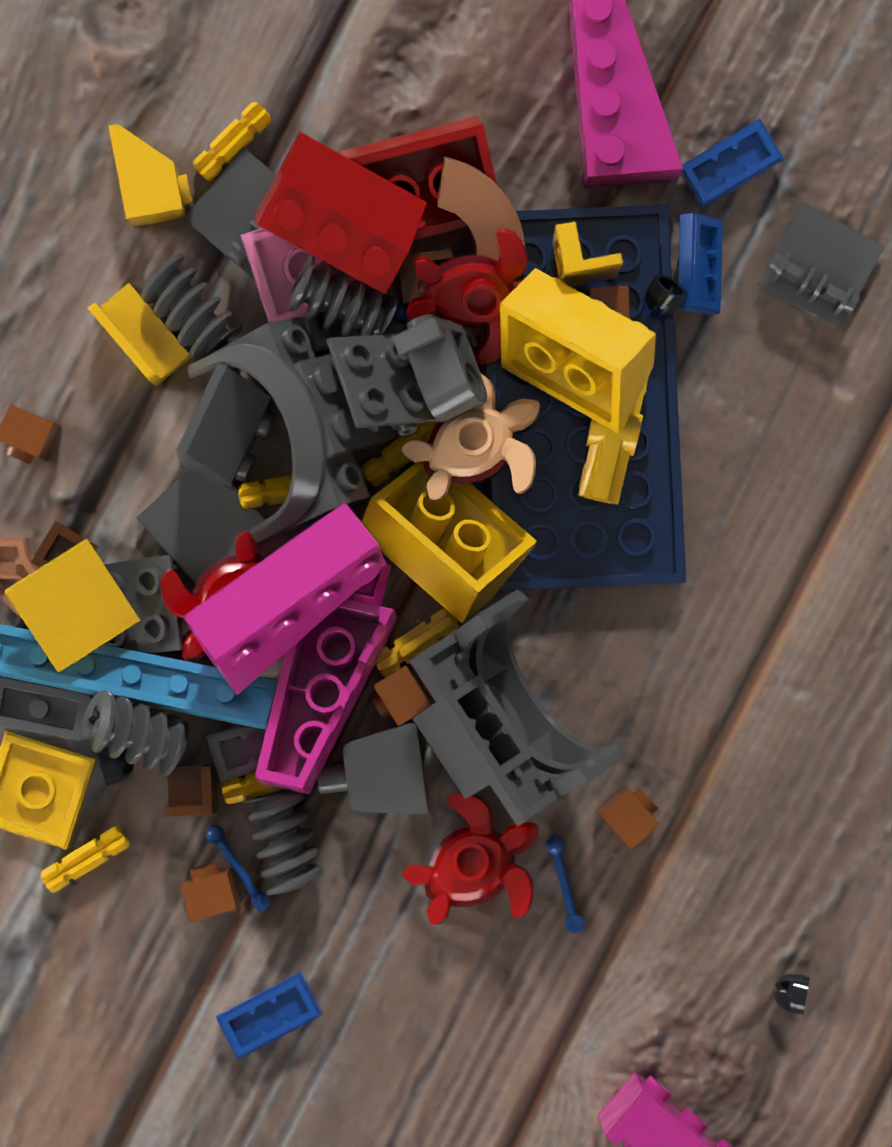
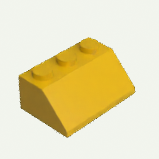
M535 268L500 303L501 367L614 432L619 433L624 428L654 366L656 333L648 330L642 323L632 321L613 311L603 302L591 299L569 287L561 279L553 278Z
M417 462L370 499L361 523L376 540L381 552L463 624L493 598L535 547L537 540L471 483H451L443 499L432 501L427 492V482L431 476L425 472L423 462Z

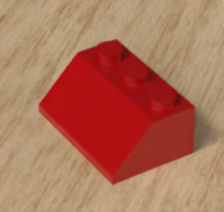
M478 116L340 151L347 158L427 202L413 241L468 227L455 213L437 207L444 157L475 167L497 184L484 126Z
M299 131L257 209L254 219L256 225L377 291L386 294L410 250L427 202Z

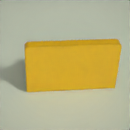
M576 221L556 225L552 246L559 279L564 281L569 287L617 278L623 265L621 253L583 260Z
M130 283L125 285L102 306L94 302L88 307L89 311L143 375L156 387L191 358L187 350L166 329L165 324L159 317H156L153 310L142 300Z

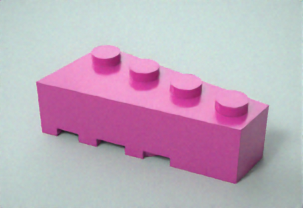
M569 0L584 188L678 181L683 171V166L626 1Z
M343 503L186 614L184 619L206 655L235 694L238 695L357 589L372 581L386 563L379 544L347 504Z
M346 599L284 654L255 778L260 783L310 794L398 621L394 609Z
M634 1072L598 1113L604 1136L616 1146L624 1139V1147H733L723 1138L717 1144L707 1136L704 1131L708 1125L688 1107H685L682 1112L668 1101L672 1095L670 1091L651 1075L645 1081Z

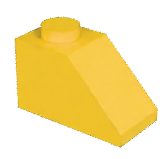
M119 124L108 126L125 216L129 224L134 228L184 218L187 215L185 203L193 202L188 174L180 175L172 160Z

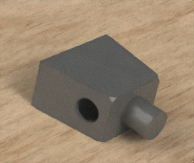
M414 721L343 742L344 763L324 765L318 776L320 794L348 791L350 811L426 814L429 810L418 726Z

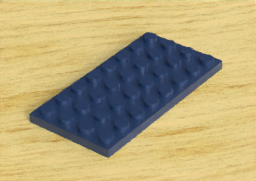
M668 204L516 211L523 229L528 261L525 271L513 280L514 282L524 280L535 268L553 278H558L552 246L555 227L559 224L576 221L583 260L621 253L623 265L617 278L572 286L571 288L587 296L589 287L628 286L630 320L640 322L648 330L656 333L654 366L649 375L646 393L640 410V414L643 415L641 429L633 457L629 456L618 505L577 496L583 466L589 446H586L591 418L501 367V358L494 363L486 364V377L494 386L496 408L502 411L509 403L522 398L533 399L540 403V411L536 420L524 430L515 432V439L527 444L535 455L536 470L532 486L524 493L517 494L513 489L512 473L507 462L498 472L491 476L492 502L537 540L535 547L498 591L686 583L674 313L668 316H659L658 313L661 308L655 305L650 310L645 301L647 288L657 274H663L672 278ZM484 326V337L486 335V326Z

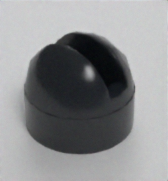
M657 274L645 293V301L650 310L655 305L661 308L658 313L659 316L672 315L688 297L687 291L680 283L663 274Z
M109 746L97 753L106 786L124 781L133 772L134 764L126 762V748L116 759L109 756Z
M787 974L777 981L775 986L778 991L774 993V998L781 1009L791 1013L804 1014L810 977Z

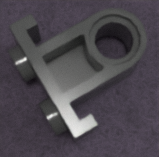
M424 315L406 324V331L392 337L398 355H408L426 405L441 423L486 403V387L472 352V348L478 346L472 328L453 323L452 321H446L433 315Z

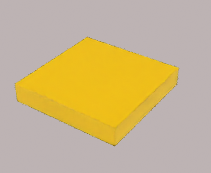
M87 538L4 590L6 596L58 673L140 621Z
M5 730L0 745V829L58 848L69 849L98 758L11 730Z

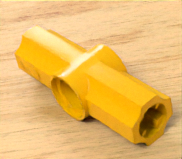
M648 379L624 428L619 433L591 419L586 446H589L583 466L577 496L618 505L629 456L633 457L641 429L643 415L640 414V410L646 393Z

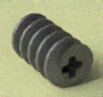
M177 254L162 264L148 279L141 293V298L145 303H155L153 312L156 317H168L165 323L166 329L169 332L180 331L177 338L178 343L183 347L193 345L190 350V357L194 361H199L232 343L243 330V325L231 330L227 329L226 326L233 313L227 311L218 316L214 313L221 299L218 296L207 301L202 299L209 285L203 282L192 287L190 282L197 271L195 268H190L180 273L178 268L185 256Z
M310 254L292 287L289 310L294 312L303 303L308 304L306 319L311 321L320 312L325 313L323 328L328 330L337 321L342 322L340 337H347L354 330L359 332L358 336L383 335L395 313L397 299L390 297L382 303L383 294L374 288L365 295V283L356 279L348 286L349 275L341 270L331 277L332 265L324 261L313 269L315 256Z
M102 690L98 691L89 703L83 716L80 734L82 739L92 736L91 749L96 753L101 752L107 742H110L108 753L114 759L121 755L124 748H127L125 754L126 762L132 765L143 754V767L147 770L153 769L160 759V773L168 776L173 772L184 754L189 736V726L187 722L182 721V718L177 715L171 714L166 716L165 712L160 709L154 708L149 710L143 703L131 704V701L126 697L114 698L112 693Z
M282 790L243 802L258 804L259 807L247 819L248 822L263 823V828L253 834L252 839L267 841L268 843L266 848L256 854L257 859L272 860L273 865L261 872L262 877L277 879V884L266 891L268 896L308 886L323 873L321 865L307 864V862L318 855V848L302 845L314 835L311 828L298 827L300 823L309 817V812L305 809L293 808V806L305 798L304 793Z

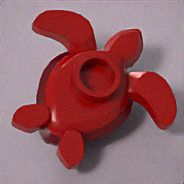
M499 229L496 232L500 252L498 261L483 255L460 256L438 266L427 257H418L414 260V270L420 279L418 290L421 297L412 299L406 310L407 318L411 321L415 318L434 313L440 319L452 321L453 323L472 328V330L486 326V335L475 353V359L479 364L494 363L501 358L500 303L523 281L514 282L513 280L518 278L527 266L526 249L517 234L509 229Z
M245 531L237 536L234 556L224 558L204 571L196 582L192 594L186 590L174 570H166L160 581V589L167 610L176 617L184 618L186 614L263 561L265 557L256 553L257 544L250 532ZM189 629L182 640L183 650H180L183 661L193 662L202 659L206 653L192 630Z
M461 792L451 794L446 799L447 805L460 813L466 819L469 827L456 830L445 837L432 855L429 866L415 864L408 866L403 871V877L409 883L415 886L425 885L426 895L432 900L427 907L429 923L431 925L442 924L448 918L451 906L472 907L484 904L496 897L505 887L510 899L512 916L514 918L524 917L532 906L534 884L530 873L524 867L515 863V855L521 854L534 844L539 835L538 825L532 822H524L517 826L514 823L506 827L505 831L500 834L495 831L493 810L486 801L475 795L465 799Z

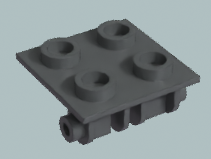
M243 148L183 220L254 279L241 235L262 228L256 225L254 215L276 174L248 150Z
M802 202L757 285L831 326L840 329L847 315L851 314L860 298L858 295L885 247Z
M398 334L328 338L327 343L356 428L391 425L392 429H397L400 436H406L417 430L415 423L438 421L426 405L408 355H398L392 338Z
M172 555L104 564L140 621L103 645L147 654L183 650L182 640L185 635L182 633L181 618L174 616L167 610L160 589V581L166 570H178V565H173Z

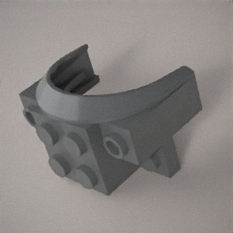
M300 317L266 323L205 358L188 365L190 379L214 370L218 363L229 367L233 371L238 368L244 370L266 388L276 402L285 421L293 460L290 489L280 509L273 516L249 530L257 543L292 533L316 522L343 503H346L351 509L370 501L372 497L356 456L395 438L391 425L356 428L332 355L316 356L314 345Z
M518 590L477 614L456 631L409 661L436 701V703L412 719L457 788L466 799L491 785L517 826L532 818L561 796L588 783L626 756L622 741L603 747H593L573 738L548 715L533 695L519 669L511 644L510 626L512 618L528 601L526 595Z

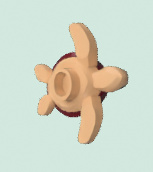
M481 374L487 391L486 403L441 423L438 421L430 434L428 442L409 441L403 445L402 453L415 463L423 462L425 472L431 476L427 482V492L432 501L443 499L451 483L463 484L484 480L498 472L506 462L511 469L513 489L517 494H522L533 484L536 460L532 449L527 444L515 439V432L524 430L536 420L540 411V403L533 399L522 398L509 403L504 410L500 411L496 408V393L493 384L487 377Z

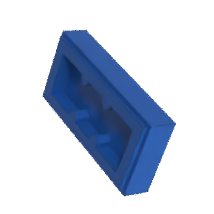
M758 119L682 164L683 171L680 176L702 210L780 164L784 158L761 119Z
M695 213L680 215L679 258L677 262L678 283L685 288L688 297L678 310L704 315L720 314L723 220Z
M299 971L217 1014L216 1019L238 1060L322 1016L323 1011L302 971Z

